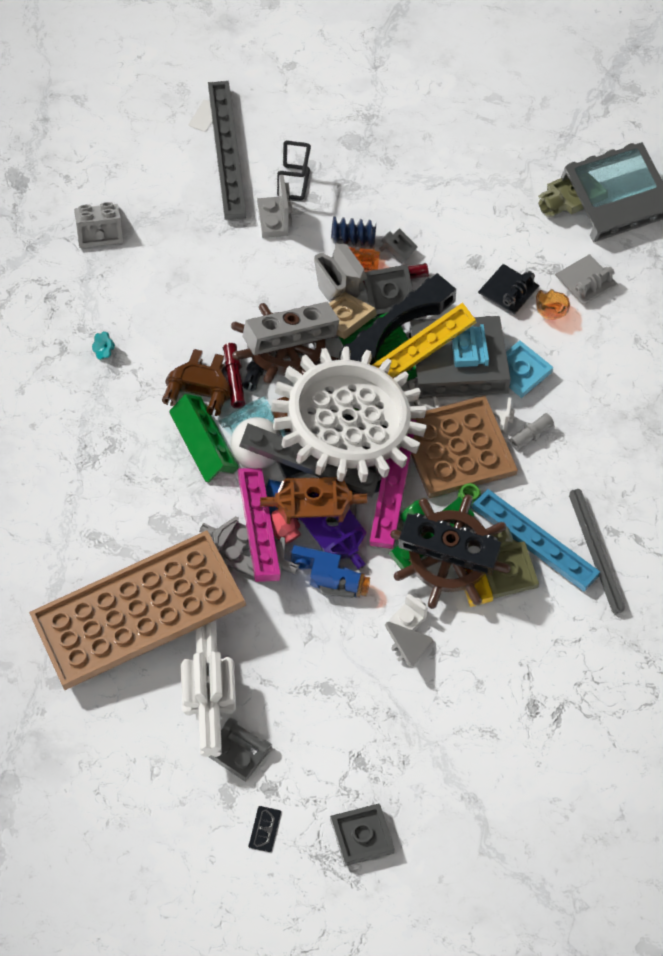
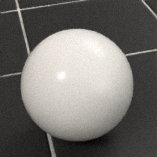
M261 417L246 419L235 428L232 434L231 450L233 456L246 468H268L276 461L239 447L246 426L249 423L280 436L282 434L280 430L273 429V422Z

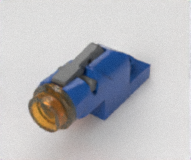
M296 545L293 546L291 562L299 565L300 569H312L310 585L319 588L323 595L360 598L361 595L367 597L371 578L346 567L341 569V555Z

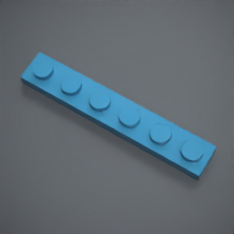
M487 489L473 503L472 509L494 525L504 522L510 529L515 541H525L527 550L585 592L599 577L600 571L491 490Z

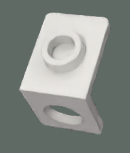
M508 398L506 411L492 410L493 414L499 417L500 423L498 426L501 432L507 433L508 423H513L515 409H510L512 398Z

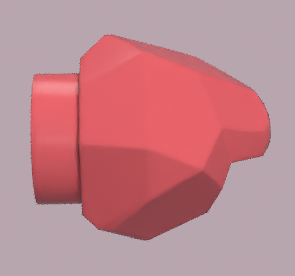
M278 510L272 512L270 517L274 537L278 540L284 537L285 545L301 536L298 530L300 523L297 518H290V524H287Z

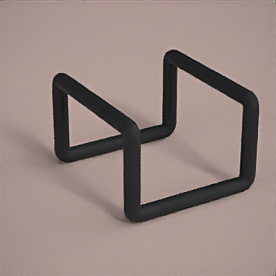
M284 141L283 166L285 168L300 169L302 173L278 171V197L279 175L304 177L301 196L290 195L288 197L294 200L305 199L310 168L307 166L311 149L309 143ZM287 145L306 147L303 166L287 164Z

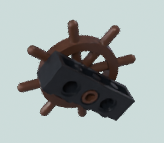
M470 495L463 497L459 511L445 510L434 513L428 500L422 498L419 500V505L425 515L408 513L402 531L392 530L390 532L391 538L399 540V548L409 551L411 563L410 566L395 572L394 579L401 581L416 574L423 583L432 588L428 600V607L430 609L437 607L441 592H458L466 590L473 604L478 606L482 603V599L474 585L485 574L492 576L494 570L502 573H509L511 570L509 564L497 561L502 542L494 537V535L506 530V524L499 522L485 529L476 518L468 514L473 500ZM427 532H431L434 535L430 539L423 538ZM476 546L480 551L478 553H471L468 551V548ZM419 554L425 555V556H428V557H426V558H424V559L421 560ZM442 561L437 576L426 569ZM451 565L459 578L446 579ZM465 568L472 571L468 574Z

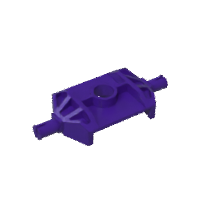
M313 492L308 494V496L316 498L319 494ZM348 510L343 522H339L338 517H333L338 521V526L335 527L327 524L326 519L329 517L297 518V520L300 519L324 552L341 555V559H350L357 570L366 565L358 554V547L367 532L350 510Z

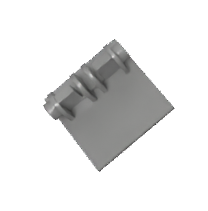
M590 254L555 274L582 304L587 303L617 285V282L612 278L615 274L612 267L603 268Z

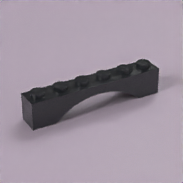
M438 273L432 278H427L417 290L409 292L401 303L393 305L385 316L377 318L370 328L361 331L354 341L350 344H345L339 352V360H341L343 348L349 347L351 353L350 360L361 362L366 350L371 351L370 365L376 363L380 347L394 330L416 318L440 315L456 302V288Z

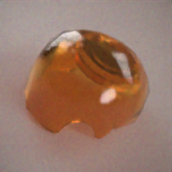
M550 289L547 293H543L540 290L536 295L537 312L544 319H560L566 316L570 310L569 298L563 293L555 292L553 289Z

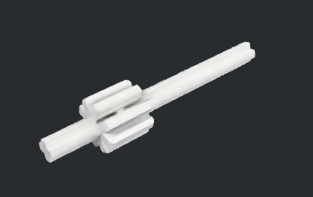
M215 620L196 629V653L193 654V660L185 659L181 663L182 711L187 716L196 714V720H199L200 755L206 758L210 755L218 757L222 754L220 719H223V713L232 714L236 709L234 661L230 657L221 659V653L217 652Z

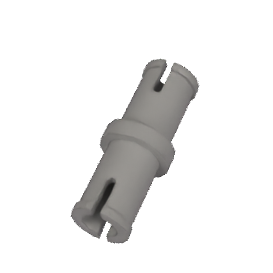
M544 413L543 416L533 423L526 424L522 431L509 439L512 447L518 451L530 441H536L541 433L554 425V421L549 414Z

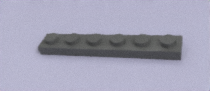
M247 424L239 447L319 478L337 477L338 467L330 464L326 465L321 475L315 474L319 459L312 455L300 464L296 462L297 454L303 448L299 443L283 448L281 445L283 436L252 424ZM347 468L344 481L348 489L361 494H367V496L372 498L380 474L369 470L366 482H361L357 468Z

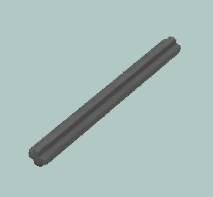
M571 490L569 498L595 568L600 571L599 578L611 611L614 614L622 613L625 609V604L582 490Z

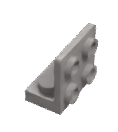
M279 175V197L257 198L262 238L288 236V227H292V216L289 214L292 213V201L288 197L290 196L289 182L285 183L284 175Z
M104 202L100 206L85 204L74 209L79 248L123 243L118 204H113L112 202Z

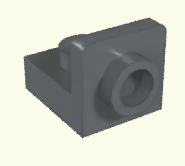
M399 228L394 233L389 231L381 239L383 244L379 247V250L382 252L387 248L403 263L418 246Z

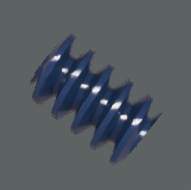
M333 216L331 239L334 238L336 244H339L340 239L343 240V244H348L349 240H351L353 246H356L358 240H360L361 247H365L366 242L369 241L370 248H373L375 245L377 222L373 226L372 221L368 220L367 224L364 225L363 220L359 219L358 224L355 225L354 218H351L349 223L346 224L345 217H342L340 223H338L336 216Z

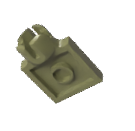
M588 173L578 176L592 205L607 199L608 192ZM560 178L548 183L547 191L542 192L538 196L540 199L538 202L539 208L542 213H545L546 217L555 216L562 211H568L572 215L584 209L570 179L562 181Z
M508 527L505 531L494 535L498 541L502 542L497 561L509 564L511 570L509 573L494 570L492 576L486 575L493 599L538 588L539 581L525 541L515 542Z

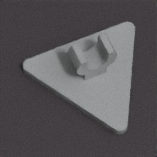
M389 621L385 624L387 631L395 642L391 647L392 651L399 650L401 653L397 660H405L409 667H413L433 642V639L430 636Z

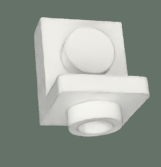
M408 594L405 604L389 619V622L415 631L426 620L428 608L420 598H415Z

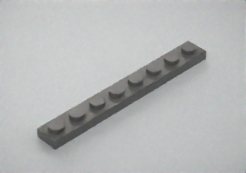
M229 81L208 82L224 220L246 218V207Z

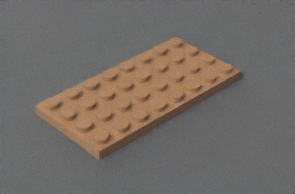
M208 530L32 610L29 614L65 691L247 605Z

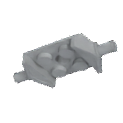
M235 516L219 528L203 523L199 532L202 533L208 530L225 564L254 577L252 559L243 554V551L250 549L246 525L239 523V517ZM281 537L280 540L274 538L280 572L284 569L296 575L299 565L284 558L285 538Z

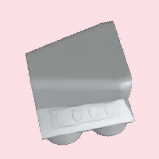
M335 243L332 257L324 253L315 255L314 263L318 287L327 300H334L344 292L358 298L359 293L365 290L363 281L367 279L366 273L347 244Z

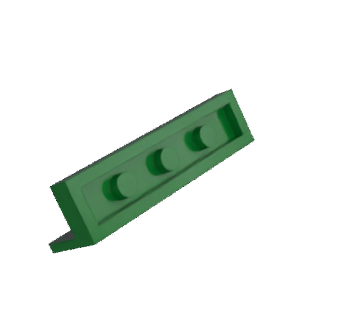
M185 394L169 410V413L205 482H210L219 472L234 474L239 467L212 416L207 413V407L202 397Z

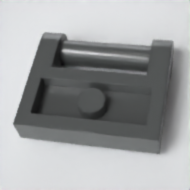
M230 717L221 729L222 754L218 757L210 755L209 758L246 782L270 752L272 743L267 740L262 741L238 725L237 720ZM230 734H235L258 751L254 755L230 739Z

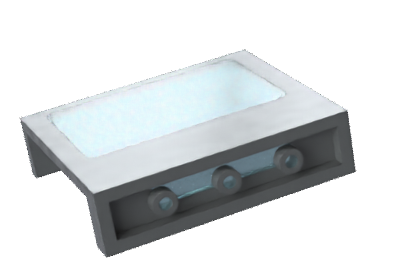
M643 142L637 144L630 143L622 149H612L597 157L593 155L578 163L571 162L565 166L561 179L562 181L570 179L593 226L590 233L593 242L663 220V181Z

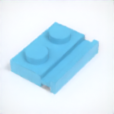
M480 324V327H474L473 325L451 340L455 367L478 366V364L488 366L489 357L484 324Z

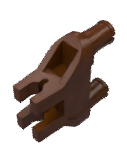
M194 349L189 362L178 366L166 377L165 383L167 388L162 397V402L168 405L171 400L170 406L176 405L181 391L211 398L206 409L207 413L213 415L214 410H216L215 416H219L224 401L229 400L231 396L228 382L222 374L224 355L215 354L211 366L202 365L203 359H201L203 351Z

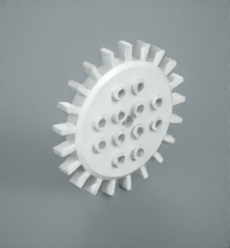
M349 347L343 348L341 360L332 361L327 348L322 349L320 355L322 364L315 365L307 355H304L300 364L306 371L303 375L290 366L286 369L285 377L295 384L294 387L279 381L276 384L275 393L290 398L289 401L272 400L271 411L287 413V417L274 418L273 429L290 428L292 432L283 437L282 447L287 448L299 443L303 448L299 450L296 462L300 464L312 455L319 459L315 474L321 475L327 464L338 467L337 479L342 482L346 476L347 468H357L361 482H366L369 471L367 467L374 465L383 478L387 477L390 468L385 460L389 458L403 468L406 465L407 457L399 450L400 447L416 454L420 442L406 436L407 433L423 437L426 430V425L410 421L411 418H424L427 409L426 406L409 405V402L419 399L421 392L419 388L405 392L402 390L401 386L407 382L409 374L405 371L393 379L387 374L390 369L391 360L387 358L379 368L370 365L371 351L368 350L363 354L361 362L350 360L351 353ZM350 414L354 417V419L348 421L345 420L342 417V415Z

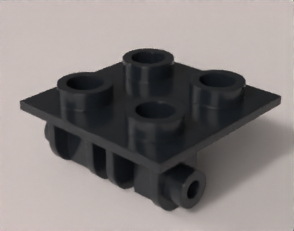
M502 264L478 293L515 315L540 285L534 282L535 274L532 271L520 274L507 265Z

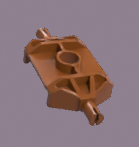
M337 477L284 479L278 493H275V497H260V507H278V511L287 524H290V518L338 517L339 522H343L350 505L367 504V494L352 495V491H349L345 481H338ZM314 492L318 493L319 496L316 498H311L308 496V494Z

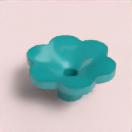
M106 331L95 334L92 350L96 353L97 359L109 358L111 350L115 348V343Z

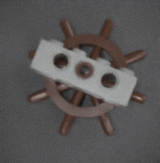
M328 301L272 313L265 303H261L259 310L263 316L245 320V324L236 321L231 323L232 330L243 333L242 337L248 349L234 352L232 357L234 360L251 357L258 366L267 371L263 379L266 384L272 383L275 375L285 376L286 369L289 366L303 375L306 371L300 365L301 358L298 354L307 355L315 365H319L321 363V351L326 346L325 340L338 336L336 333L340 320ZM312 343L314 349L308 348L303 345ZM276 352V355L273 357L268 353ZM331 356L332 361L339 360V358Z

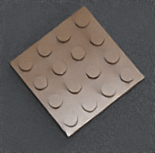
M485 395L427 410L424 418H411L416 420V423L426 425L423 437L414 435V440L420 442L416 454L411 452V457L428 498L459 491L463 485L468 483L478 486L517 475L518 469Z

